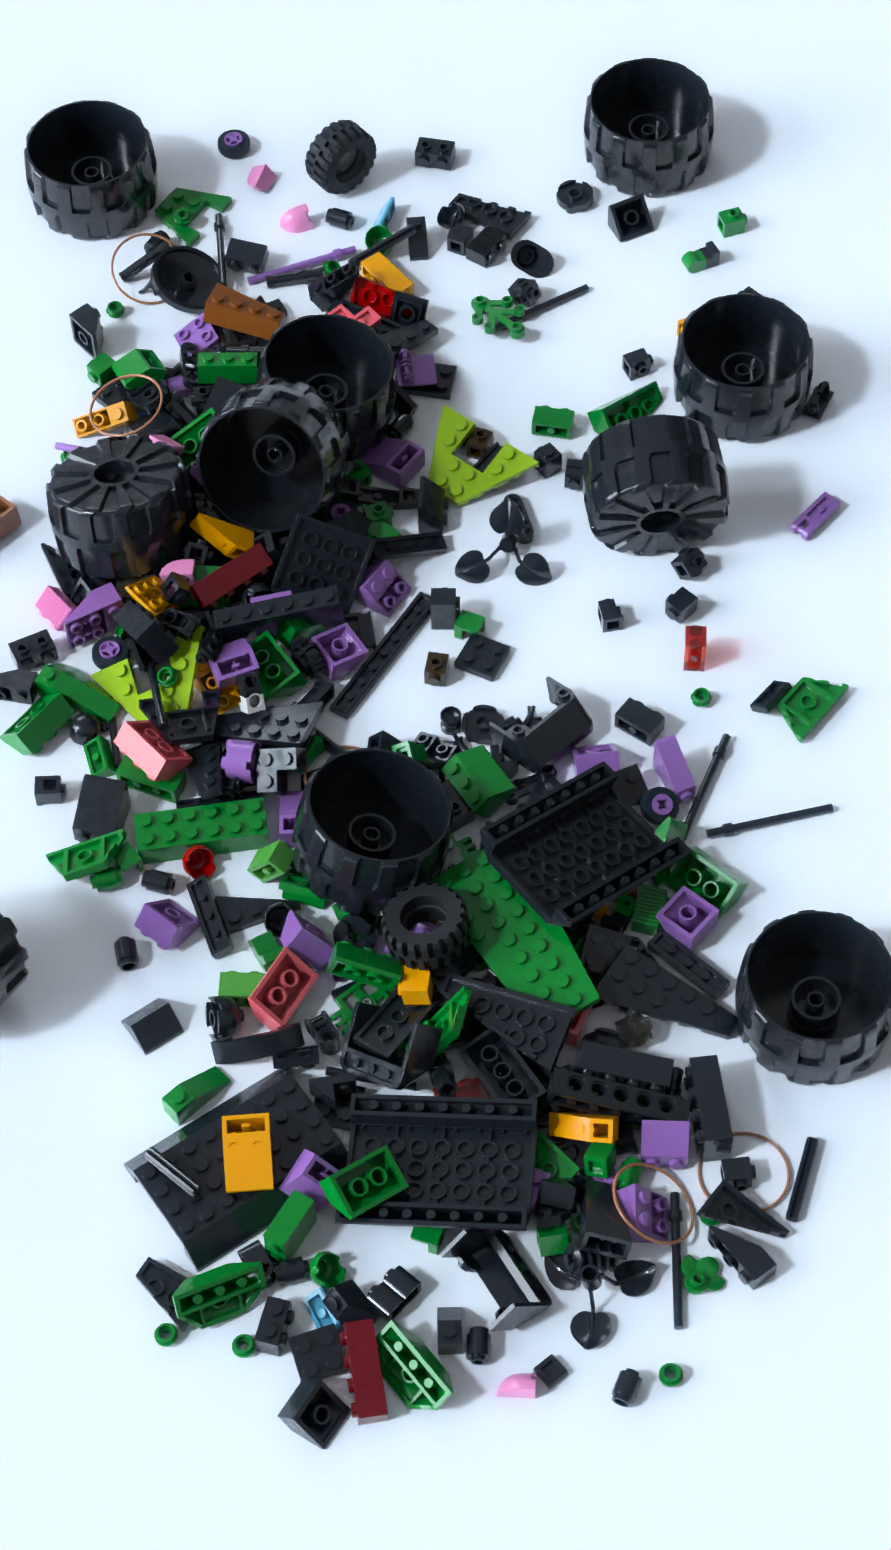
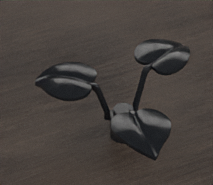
M509 497L505 498L502 503L494 508L489 518L491 528L496 533L503 534L499 546L486 559H484L481 551L470 550L460 557L455 566L456 577L469 583H481L488 578L490 573V567L487 562L500 550L505 553L513 551L518 563H520L515 569V575L519 581L526 585L539 586L552 580L549 564L541 554L528 553L524 556L523 561L520 559L518 548L516 547V535L521 532L524 520L520 509Z
M564 1254L544 1257L545 1271L554 1287L560 1290H570L575 1286L577 1280L579 1282L582 1281L584 1288L588 1290L591 1313L588 1311L577 1313L572 1318L570 1324L573 1338L586 1350L600 1346L607 1339L611 1331V1321L608 1314L604 1312L595 1313L593 1291L601 1286L602 1279L614 1286L620 1285L621 1292L624 1295L638 1297L649 1290L657 1269L656 1264L649 1261H625L619 1264L613 1272L617 1280L614 1281L607 1277L604 1272L599 1273L598 1268L594 1265L584 1266L579 1274H576L574 1270L567 1272L564 1264Z

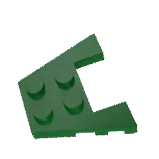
M176 187L154 212L155 216L169 229L171 228L179 239L185 241L186 246L192 247L200 238L199 232L187 227L189 224L184 226L177 224L173 216L174 212L180 207L187 208L192 213V222L206 206L223 213L232 204V197Z

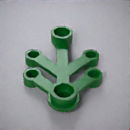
M480 295L471 301V307L475 311L472 315V323L477 326L482 325L484 322L483 313L487 312L488 320L484 324V332L486 334H494L496 332L495 321L498 320L509 328L512 339L519 340L525 337L524 325L521 322H513L506 316H524L526 314L525 306L518 304L514 306V309L493 308H511L513 306V298L511 296H504L501 300H489L487 297Z

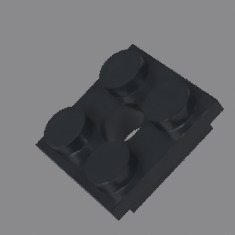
M396 290L389 319L403 326L421 321L426 317L429 300ZM404 309H410L413 314L412 317L406 316Z

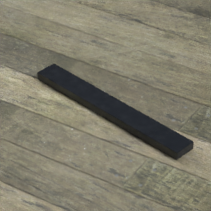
M421 591L417 594L329 706L331 712L348 720L430 615L431 596Z

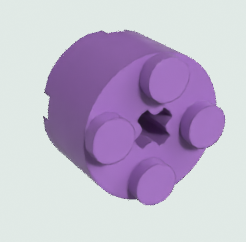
M228 739L226 743V756H223L221 759V768L225 769V778L232 779L238 777L245 784L257 783L256 749H262L261 743L250 740Z

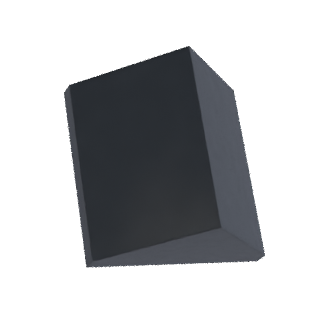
M643 193L608 206L607 225L619 242L654 230Z
M157 998L121 1020L125 1029L145 1055L184 1032L170 1003L161 998Z

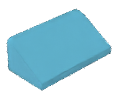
M391 196L383 205L373 227L376 225L388 227L395 212L394 197Z
M319 1287L306 1297L303 1302L316 1328L334 1323L339 1335V1331H343L344 1323L336 1320L322 1302L330 1289Z

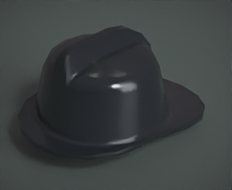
M521 240L512 247L510 253L511 261L521 271L535 278H543L552 271L554 259L547 249L530 240Z

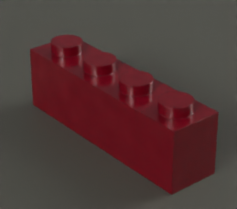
M259 542L190 586L192 590L191 595L200 609L206 606L208 609H211L219 604L217 599L223 595L225 598H228L236 593L234 588L241 585L244 588L253 582L252 577L256 574L261 577L269 572L268 567L273 562Z
M373 1318L345 1322L343 1331H339L341 1346H346L347 1355H343L345 1370H350L351 1378L347 1379L348 1393H353L354 1403H350L352 1418H357L358 1425L387 1421L388 1410Z

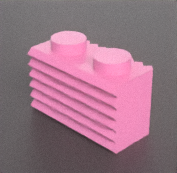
M47 585L34 605L39 609V615L49 619L51 627L57 631H65L63 622L77 608L58 587Z

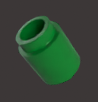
M108 867L101 872L93 873L94 876H90L92 889L97 888L98 892L119 888L118 885L123 884L120 867Z
M632 1156L626 1157L622 1161L620 1169L632 1163H643V1161ZM643 1166L631 1167L622 1172L616 1184L618 1189L620 1190L634 1183L639 1185L644 1172Z

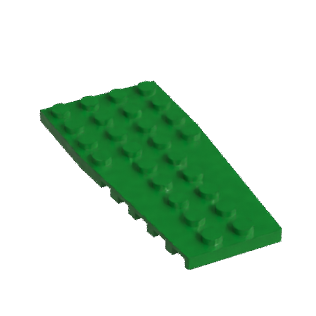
M485 849L480 850L434 879L433 883L440 884L441 887L445 885L451 888L452 891H456L461 896V899L464 900L471 924V939L469 942L479 955L482 956L505 989L575 1008V1016L600 1002V997L563 927L548 925L488 862Z

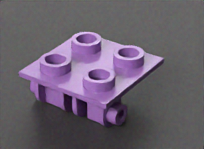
M204 312L174 334L180 347L183 343L190 342L197 346L198 353L203 352L207 348L212 351L219 349V337L210 323L203 322Z
M403 348L400 350L399 358L395 360L397 382L400 387L437 384L434 354L410 356V352L407 349Z

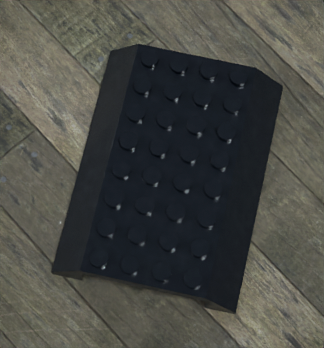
M605 761L480 830L488 862L548 925L571 927L688 857L693 852L678 836L664 843L656 835L655 829L613 787L618 775Z
M277 1069L151 1146L201 1185L202 1190L196 1197H192L144 1157L145 1151L128 1160L123 1165L135 1183L139 1182L184 1246L186 1256L197 1272L269 1227L289 1198L287 1194L278 1188L304 1149L316 1154L338 1170L346 1167L348 1152L341 1139L293 1075L287 1071ZM269 1113L274 1190L226 1193L222 1116Z
M352 1093L349 1110L352 1125L346 1166L387 1145L409 1187L351 1220L336 1209L335 1224L507 1231L527 1230L531 1218L538 1142V1100Z

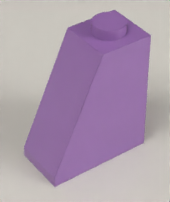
M672 734L654 741L653 767L664 786L673 791L679 803H686L695 798L696 784L676 736Z

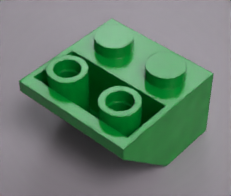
M137 348L124 355L111 366L117 377L128 374H142L153 378L157 382H159L158 379L164 380L167 371L153 350ZM128 377L120 381L125 388L133 390L135 388L138 389L150 380L142 377Z

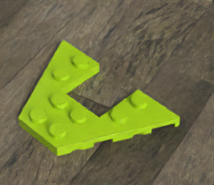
M443 404L428 479L445 489V498H449L450 502L458 507H462L469 503L470 500L483 496V493L490 489H496L508 483L510 479L520 477L521 473L533 467H539L538 461L507 442L483 473L454 456L455 453L470 436L476 425L471 420Z
M202 625L197 627L191 641H186L178 636L175 637L176 640L174 642L179 646V649L169 659L172 668L178 673V679L172 687L164 688L161 685L159 686L164 712L191 708V702L194 697V680L197 678L199 663L195 657L201 650L202 635L205 632V627ZM127 658L91 674V677L136 721L148 720L139 709V700L153 698L152 692L148 690L140 694L131 660Z

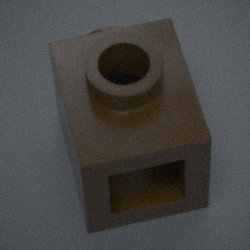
M476 427L466 442V456L479 460L494 445L493 432Z
M428 651L424 669V684L432 686L446 685L450 667L449 654Z

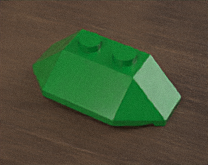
M227 1263L185 1279L172 1294L177 1318L200 1329H205L246 1313L257 1299L261 1290L267 1285L262 1263Z
M390 1320L376 1336L382 1376L409 1409L438 1410L454 1393L449 1372L418 1336L395 1320Z

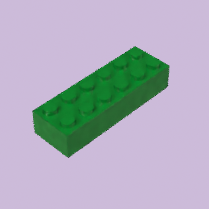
M264 797L133 814L137 852L142 858L143 865L181 860L186 850L195 845H205L214 855L261 849L270 844Z

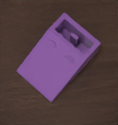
M385 437L378 446L368 448L366 454L358 459L372 471V474L399 489V486L405 487L425 466V449L409 440Z
M111 582L92 590L63 622L70 649L81 646L94 638H99L112 630H116L118 624L112 617L123 607V603Z
M304 790L280 793L279 837L281 841L286 842L290 847H295L296 843L292 842L294 821Z

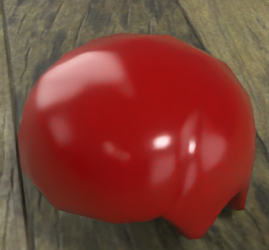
M195 845L186 850L182 859L183 869L193 879L203 874L210 878L216 870L214 864L215 855L205 845Z

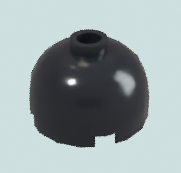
M209 996L208 999L211 1002H206L205 1016L207 1027L211 1026L214 1033L209 1034L212 1041L234 1037L240 1030L241 1023L245 1020L243 1009H240L237 1002L231 997Z

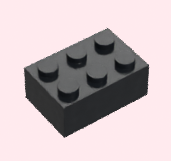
M129 600L112 617L161 666L179 649V646L174 642L176 638L140 603L135 605Z

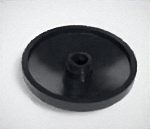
M173 246L163 250L156 257L151 268V282L159 297L171 307L185 313L201 314L205 310L206 300L217 282L219 283L218 263L199 249L189 246Z

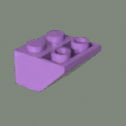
M387 559L372 562L364 572L355 597L363 606L386 617H390L412 588Z
M245 638L224 644L216 662L208 661L218 689L237 684V676L243 673L256 671L259 676L260 667L251 646Z
M304 1149L278 1189L288 1196L291 1195L293 1190H296L313 1199L316 1213H318L330 1204L319 1182L339 1170L316 1154Z
M636 1183L616 1191L617 1200L623 1214L636 1229L653 1239L668 1241V1203L666 1197ZM627 1225L633 1238V1243H654L641 1237Z

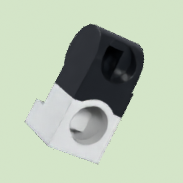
M251 671L238 675L237 684L241 702H239L240 710L246 714L266 710L262 686L260 685L257 672Z

